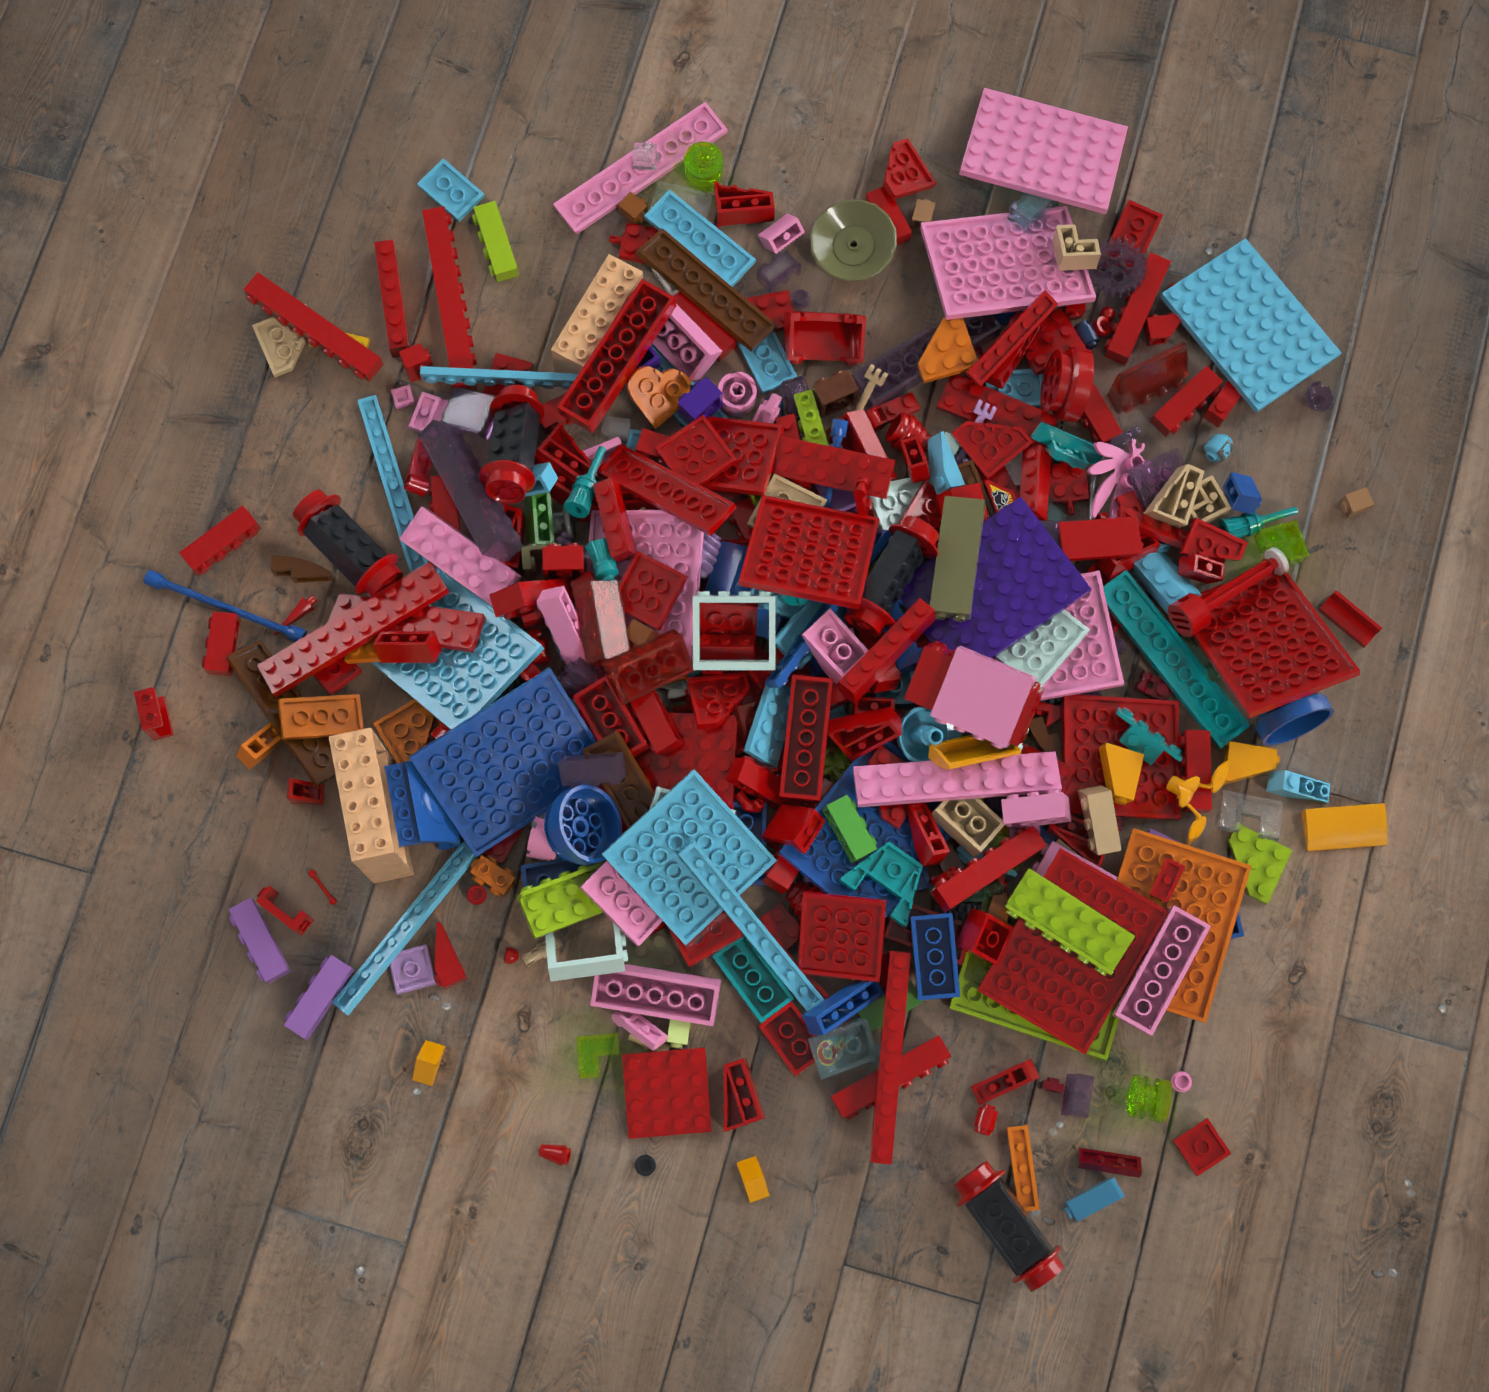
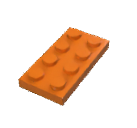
M360 694L278 700L283 740L329 737L364 729Z

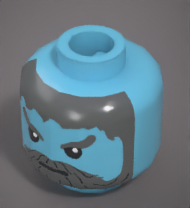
M1223 433L1214 434L1204 446L1206 458L1211 462H1223L1233 451L1232 439Z

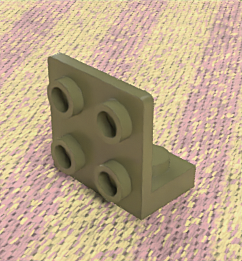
M548 542L545 545L527 544L525 547H521L525 581H534L533 575H537L536 562H543V547L548 544H557V542Z

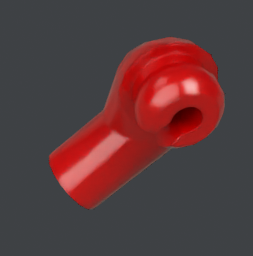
M743 791L735 795V798L746 812L757 813L762 811L764 807L762 799H748Z

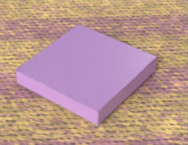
M428 944L402 950L389 965L396 995L437 985Z

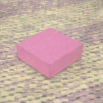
M410 385L391 390L396 409L415 405Z

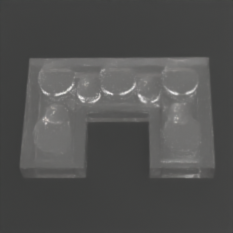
M658 180L651 208L670 189L707 219L713 194Z
M1223 790L1221 793L1218 829L1238 833L1240 831L1241 816L1259 819V838L1278 841L1280 838L1283 802Z

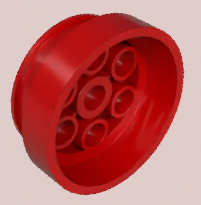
M1070 347L1064 353L1061 350H1055L1046 364L1040 392L1041 408L1045 412L1052 411L1057 420L1075 423L1085 411L1094 377V358L1089 349Z

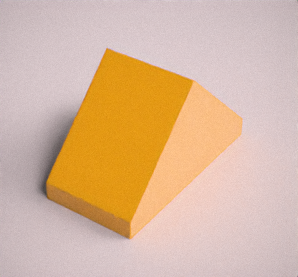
M425 1040L416 1058L413 1081L433 1086L446 1046Z
M754 1156L737 1162L736 1164L749 1202L752 1203L769 1197L768 1188L757 1157Z

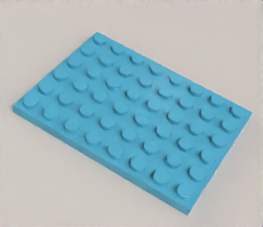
M1246 238L1160 295V298L1168 308L1179 317L1182 325L1255 413L1342 354Z
M436 567L437 573L450 593L429 606L482 613L486 617L474 653L442 648L435 663H370L451 730L491 705L544 650V647L509 619L505 620L504 617L496 618L493 606Z

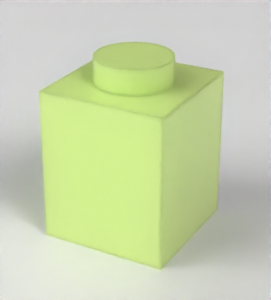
M670 1019L667 1043L671 1044V1048L683 1049V1046L688 1045L691 1022Z

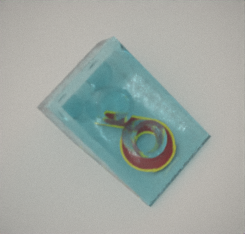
M863 1017L843 1022L825 1035H815L808 1039L821 1080L879 1059L867 1019Z

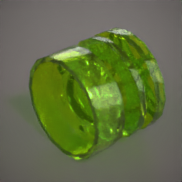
M707 141L697 142L686 150L684 155V179L690 188L698 192H710L714 190V181L721 184L723 179V154L715 144Z
M1134 1074L1127 1090V1116L1135 1118L1137 1115L1138 1119L1142 1120L1148 1111L1149 1121L1165 1123L1171 1106V1081L1155 1078L1152 1086H1150L1149 1076H1144L1142 1079L1141 1075Z

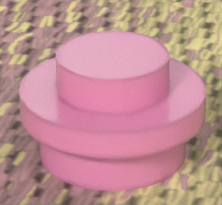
M1176 1072L1172 1076L1171 1086L1175 1091L1182 1093L1191 1088L1192 1080L1186 1072Z

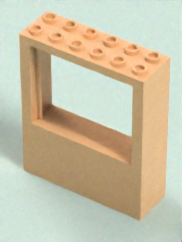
M372 728L329 736L351 861L374 884L414 875L409 846L399 848L384 769V766L393 764L391 756Z

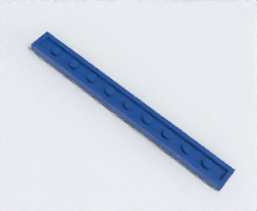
M888 530L877 531L869 566L877 560V555L888 545V540L892 536ZM828 603L821 605L775 670L765 681L769 688L783 687L787 683L791 672L798 668L802 657L809 653L810 648L802 634L826 611L831 609L835 613L842 606Z

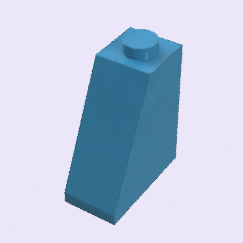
M1105 1178L1065 1201L1064 1205L1066 1207L1064 1212L1070 1220L1073 1219V1221L1078 1222L1125 1196L1115 1178Z

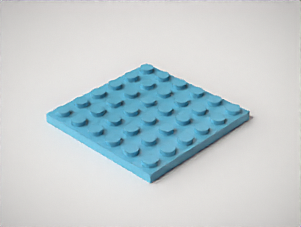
M694 769L602 853L607 861L685 945L723 911V908L678 855L682 849L694 840L739 895L777 861Z

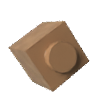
M917 199L910 227L921 230V223L931 222L936 203L928 199Z
M1367 487L1346 494L1340 500V508L1347 518L1369 511L1374 506Z

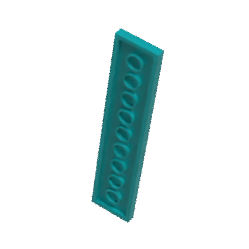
M1127 570L1103 586L1109 613L1201 729L1210 730V740L1218 750L1250 726Z

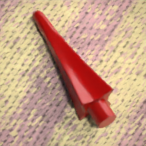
M313 595L307 600L302 597L281 625L289 626L315 610L312 605L318 600ZM277 631L273 632L274 635H278L280 633Z

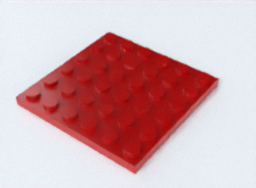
M762 495L738 586L859 610L879 518Z
M1069 695L1062 697V762L1077 769L1064 793L1069 797L1071 815H1083L1077 790L1099 785L1106 788L1099 753L1100 746L1109 743L1129 749L1119 739L1130 727V724L1116 714V708H1127L1133 713L1132 717L1134 719L1144 721L1149 726L1148 729L1150 731L1160 733L1165 738L1167 744L1170 746L1174 744L1180 749L1179 701L1091 695ZM1165 750L1152 765L1143 760L1134 801L1126 805H1120L1113 800L1115 815L1125 818L1180 820L1181 807L1179 806V799L1176 794L1167 790V784L1173 776L1180 778V762Z

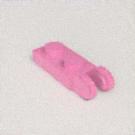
M616 1011L611 1015L613 1022L617 1026L623 1027L651 1050H655L667 1040L668 1035L640 1014L620 1011L619 1013Z

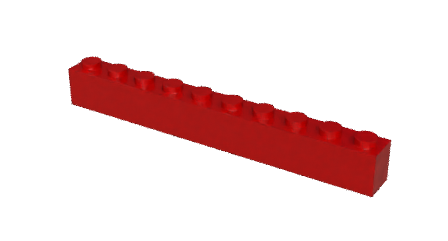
M445 206L422 210L449 367L474 369V365H477L475 353L471 354L470 347H474L472 335L468 336L467 331L471 327L469 318H465L464 312L468 311L466 300L461 298V294H464L463 283L458 281L461 271L460 266L455 264L458 254L456 247H452L455 237L453 230H449V225L452 224L451 215L446 213ZM458 382L453 384L455 394L478 390L477 383L475 385H466Z
M588 571L570 583L573 589L571 593L581 605L579 609L583 616L588 618L590 622L588 627L593 634H596L598 638L596 642L602 651L604 650L607 664L615 671V674H613L618 684L622 685L624 689L622 691L623 696L628 702L630 701L632 705L631 711L635 718L639 719L642 733L648 736L650 749L653 753L664 756L681 746L683 742L635 648L631 646L632 642L623 637L626 631L620 619L615 617L613 607L609 604L610 599L601 582L595 580L593 572Z
M890 951L888 953L869 1163L892 1165L911 953Z

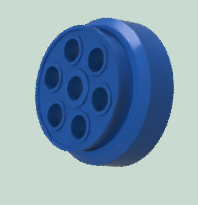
M1313 693L1257 715L1260 720L1256 726V731L1265 746L1283 744L1301 737L1325 723L1333 715L1334 709L1326 695Z
M579 785L563 791L550 805L545 815L544 831L548 844L560 858L579 865H591L606 860L602 853L622 835V823L615 803L606 792L593 785Z

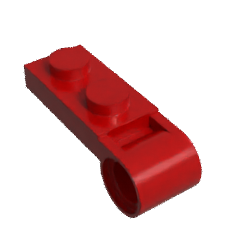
M910 392L865 411L874 431L877 432L886 424L891 423L899 413L914 414L919 412L921 407L913 393Z
M422 437L417 438L404 483V490L421 497L426 494L429 486V480L427 479L437 449V443Z

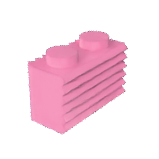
M787 213L761 232L758 237L765 249L778 254V251L787 247L790 242L795 241L805 231L799 219Z

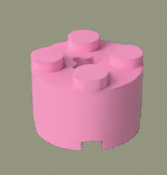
M744 372L726 374L721 379L718 385V389L723 393L721 409L725 413L736 417H743L749 413L755 406L757 395L753 378Z
M535 817L534 822L536 824L535 828H531L527 846L529 852L526 854V857L551 862L558 855L551 849L544 831L545 818Z

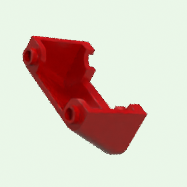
M784 311L786 359L790 360V364H801L803 360L846 362V366H857V363H863L866 316L851 313Z

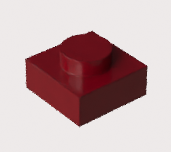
M1047 1077V1080L1041 1081L1040 1089L1063 1093L1065 1084L1059 1083V1079Z

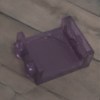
M455 387L454 392L450 395L446 410L442 413L441 422L447 429H452L453 427L475 432L481 438L488 440L494 418L490 413V403L495 397Z

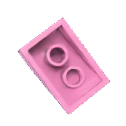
M831 609L826 611L802 634L820 667L829 678L833 679L836 685L869 651Z

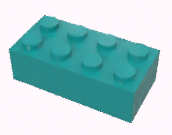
M743 934L744 937L712 955V960L758 1023L761 1024L789 1002L794 1001V997Z

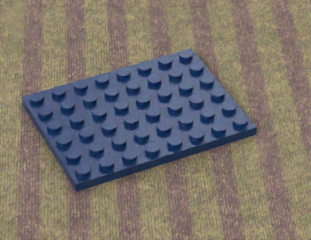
M550 667L409 756V759L475 857L532 822L535 817L546 813L550 805L563 791L579 785H589L599 779L582 751L585 747L597 741Z
M889 741L882 745L904 762H913L907 759L902 751ZM874 749L855 759L815 807V810L825 819V823L805 854L799 853L794 846L784 845L778 854L825 894L887 900L886 918L900 901L898 897L867 875H865L854 892L838 881L874 852L851 864L822 811L826 805L848 795L849 798L854 800L858 815L865 820L869 835L871 834L875 838L877 850L890 841L921 864L914 849L908 815L897 830L880 819L879 806H857L853 767L868 766V761L876 750ZM941 801L926 803L932 812ZM937 824L946 842L950 835Z

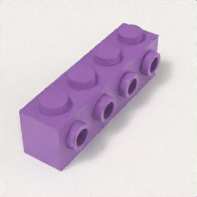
M249 898L230 908L231 915L229 919L234 927H238L240 931L238 937L243 945H247L249 959L252 963L256 962L259 968L256 972L260 980H265V982L270 984L289 974L291 970L256 901L253 898Z
M333 955L323 960L320 965L322 969L318 975H314L308 983L310 987L306 993H301L296 1001L298 1005L294 1011L290 1010L284 1019L286 1021L285 1027L306 1040H309L333 1004V1000L341 992L355 971Z

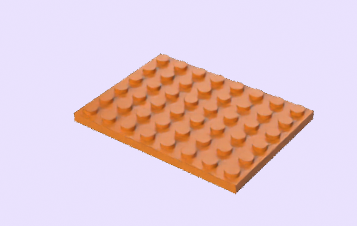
M1132 828L1116 881L1166 910L1175 905L1211 926L1166 1009L1168 1012L1206 1023L1252 865ZM1166 857L1185 866L1168 904L1148 895ZM1131 978L1129 979L1127 985L1125 986V988H1124V990L1122 991V993H1121L1120 996L1123 995V993H1124L1125 989L1127 988V986H1128V984H1129Z

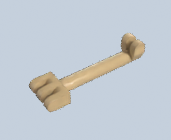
M872 364L869 366L864 376L869 379V382L853 411L864 408L875 385L882 386L888 376L886 372L880 378L879 375L882 370L878 368L875 374H873L872 371L875 366Z

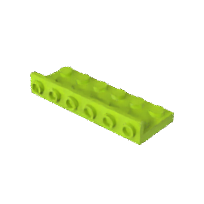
M604 861L592 866L582 865L577 868L578 871L576 872L566 871L561 873L559 878L555 880L547 878L541 881L539 886L533 887L529 885L521 889L517 899L534 939L604 913L579 888Z
M1028 868L1004 905L1008 909L1006 913L1015 919L1018 916L1025 919L1023 924L1032 930H1035L1036 927L1043 931L1041 934L1043 937L1051 942L1053 939H1056L1061 943L1059 945L1060 948L1068 953L1073 950L1079 954L1077 959L1085 964H1088L1090 961L1096 965L1095 970L1104 976L1107 973L1113 974V970L1135 937L1030 868Z

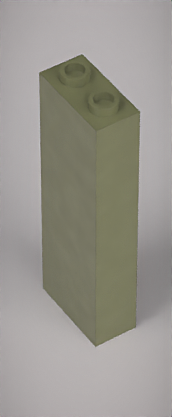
M945 496L937 549L938 556L936 557L930 606L935 609V619L944 620L946 617L953 618V620L958 622H965V620L971 619L985 514L984 499Z

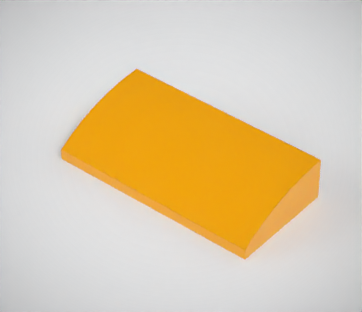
M972 735L945 740L938 745L930 744L928 758L940 768L950 770L1021 754V749L1012 744L1007 748L1003 747L1000 749L992 746L989 740L984 739L981 741L972 737Z
M1385 803L1305 809L1301 812L1307 851L1387 845Z

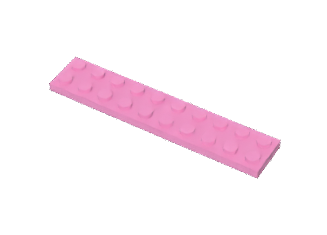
M704 102L555 202L553 207L573 233L577 235L616 209L618 204L630 192L634 195L638 194L727 134L728 129L707 103Z
M1056 752L1017 754L950 770L942 769L932 761L853 767L858 807L1027 795V793L1039 792L1041 794L1047 793L1049 790H1060V792L1062 790Z

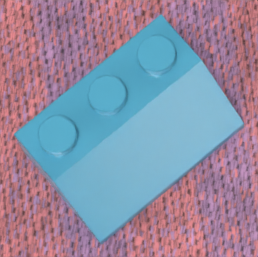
M1165 552L1149 553L1134 563L1133 575L1167 614L1170 604L1188 593L1201 596L1199 590L1187 577L1178 574L1177 565Z

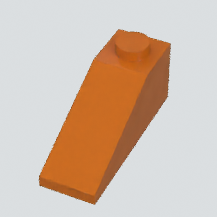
M268 723L240 746L236 757L251 770L265 759L283 740L271 723Z

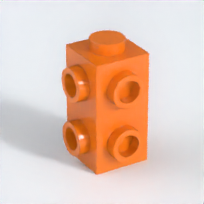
M481 856L480 859L476 858L470 866L472 869L470 873L474 876L472 880L481 886L484 883L490 887L489 891L495 896L499 897L502 895L506 897L517 882L516 878L513 877L515 873L507 867L502 869L497 866L499 862L491 856L487 858Z

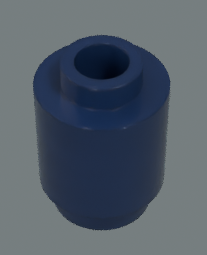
M1087 320L1076 324L1074 329L1085 347L1089 350L1097 347L1099 338L1092 324L1088 323Z

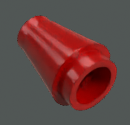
M541 1144L539 1156L560 1166L563 1164L567 1165L571 1157V1148H567V1145Z

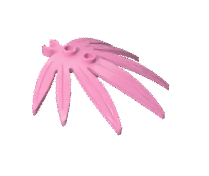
M1135 439L1130 440L1128 443L1129 453L1108 443H1094V448L1098 454L1111 459L1093 464L1087 470V473L1098 475L1113 469V473L1105 479L1095 495L1091 509V518H1095L1114 486L1115 489L1110 505V518H1117L1119 507L1115 498L1134 490L1145 512L1148 507L1140 482H1142L1147 492L1154 499L1162 489L1154 479L1166 483L1173 473L1144 460L1140 452L1144 450L1145 444L1141 443L1136 448Z

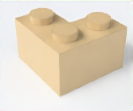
M1075 224L1057 225L1052 242L1058 270L1096 269L1101 256L1098 239L1079 240Z
M1213 475L1201 481L1195 499L1198 504L1193 506L1188 525L1190 527L1193 519L1196 517L1210 524L1225 517L1232 509Z

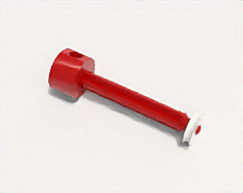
M1271 547L1265 551V559L1205 597L1200 598L1198 595L1191 593L1183 596L1168 607V616L1172 625L1182 636L1191 637L1203 630L1211 623L1210 611L1270 574L1281 576L1288 572L1289 563L1286 556L1278 548Z

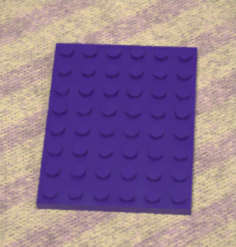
M1019 497L983 522L971 619L965 620V622H958L953 620V618L946 617L944 620L935 619L923 633L931 643H935V641L942 642L947 645L946 648L953 651L957 647L963 646L993 659L1091 592V587L1022 497ZM936 558L929 559L920 567H917L912 581L905 586L901 599L907 611L919 598L930 605Z

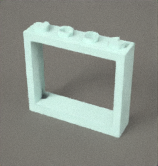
M697 591V595H693V670H775L776 595H771V592L759 591V595H751V591H738V595H730V591H718V595H710V591ZM700 603H769V660H700Z
M613 923L617 954L557 962L555 932L545 935L550 981L624 972V961H628L627 950H623V946H626L625 934H621V930Z

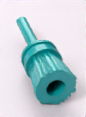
M603 446L598 447L588 473L576 477L575 483L572 486V492L564 504L565 511L574 517L585 518L590 512L592 500L596 496L593 484L597 483L595 474L606 451V448Z
M1295 506L1264 516L1261 514L1257 515L1255 512L1254 515L1242 513L1240 516L1219 519V529L1238 538L1249 537L1253 534H1259L1261 527L1265 523L1298 514V509Z
M606 538L591 541L585 546V549L593 565L592 571L595 574V580L602 581L606 585L615 617H622V609L613 583L615 581L614 577L619 574L616 561L610 555Z

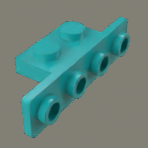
M1040 422L1031 435L1032 439L1048 445L1052 458L1057 461L1067 462L1074 468L1079 467L1084 470L1088 463L1093 465L1100 462L1103 457L1097 453L1093 443L1044 422Z
M1116 708V714L1130 724V727L1119 739L1127 748L1144 754L1143 760L1150 765L1155 762L1164 750L1179 762L1183 759L1181 750L1176 745L1171 744L1170 746L1167 744L1165 738L1160 733H1153L1148 729L1149 726L1144 721L1134 719L1132 717L1133 713L1127 708Z

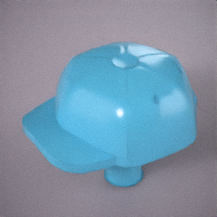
M917 707L911 709L902 718V735L897 737V743L907 759L913 762L931 761L928 758L930 744L938 745L942 741L959 738L962 732L953 729L954 726L946 723L944 725L936 722L935 718L930 716L932 710L925 707Z

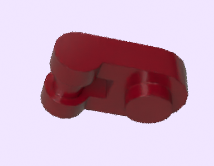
M1147 671L1141 672V679L1134 686V690L1154 700H1167L1171 695V689L1167 684ZM1148 682L1153 684L1151 689L1146 687Z

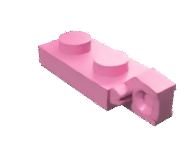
M772 393L768 401L765 400L763 404H760L752 421L774 424L775 418L778 417L781 409L778 406L782 397Z

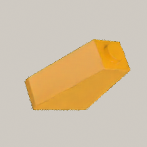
M1229 742L1225 745L1223 761L1229 760V772L1224 785L1272 772L1279 765L1280 756L1277 755L1278 749Z
M1109 743L1101 745L1099 753L1106 788L1111 790L1115 803L1126 805L1134 801L1144 754Z

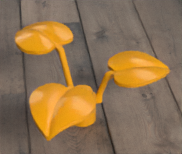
M1227 759L1215 770L1210 784H1201L1198 776L1186 781L1173 776L1167 784V790L1177 795L1179 806H1187L1196 815V820L1190 827L1186 845H1191L1195 842L1206 826V817H1201L1189 802L1198 787L1211 789L1212 793H1216L1221 789L1229 772V760Z

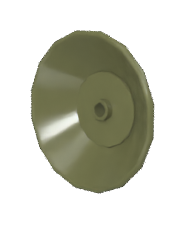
M861 199L842 200L827 207L815 220L810 234L811 253L818 267L829 276L845 282L865 281L880 274L892 261L897 247L896 228L889 215L876 204ZM853 243L857 244L854 248L850 246Z

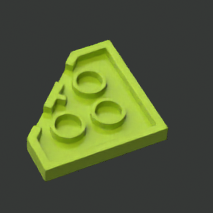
M1237 823L1228 839V845L1236 861L1252 865L1245 887L1247 896L1267 905L1292 850Z

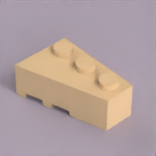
M1190 464L1178 467L1143 514L1176 528L1187 526L1205 471Z
M1101 785L1077 790L1084 815L1085 828L1089 835L1088 846L1090 851L1097 855L1121 851L1111 790Z

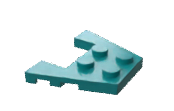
M889 841L838 881L854 892L865 875L870 877L900 899L889 917L902 927H906L923 865Z

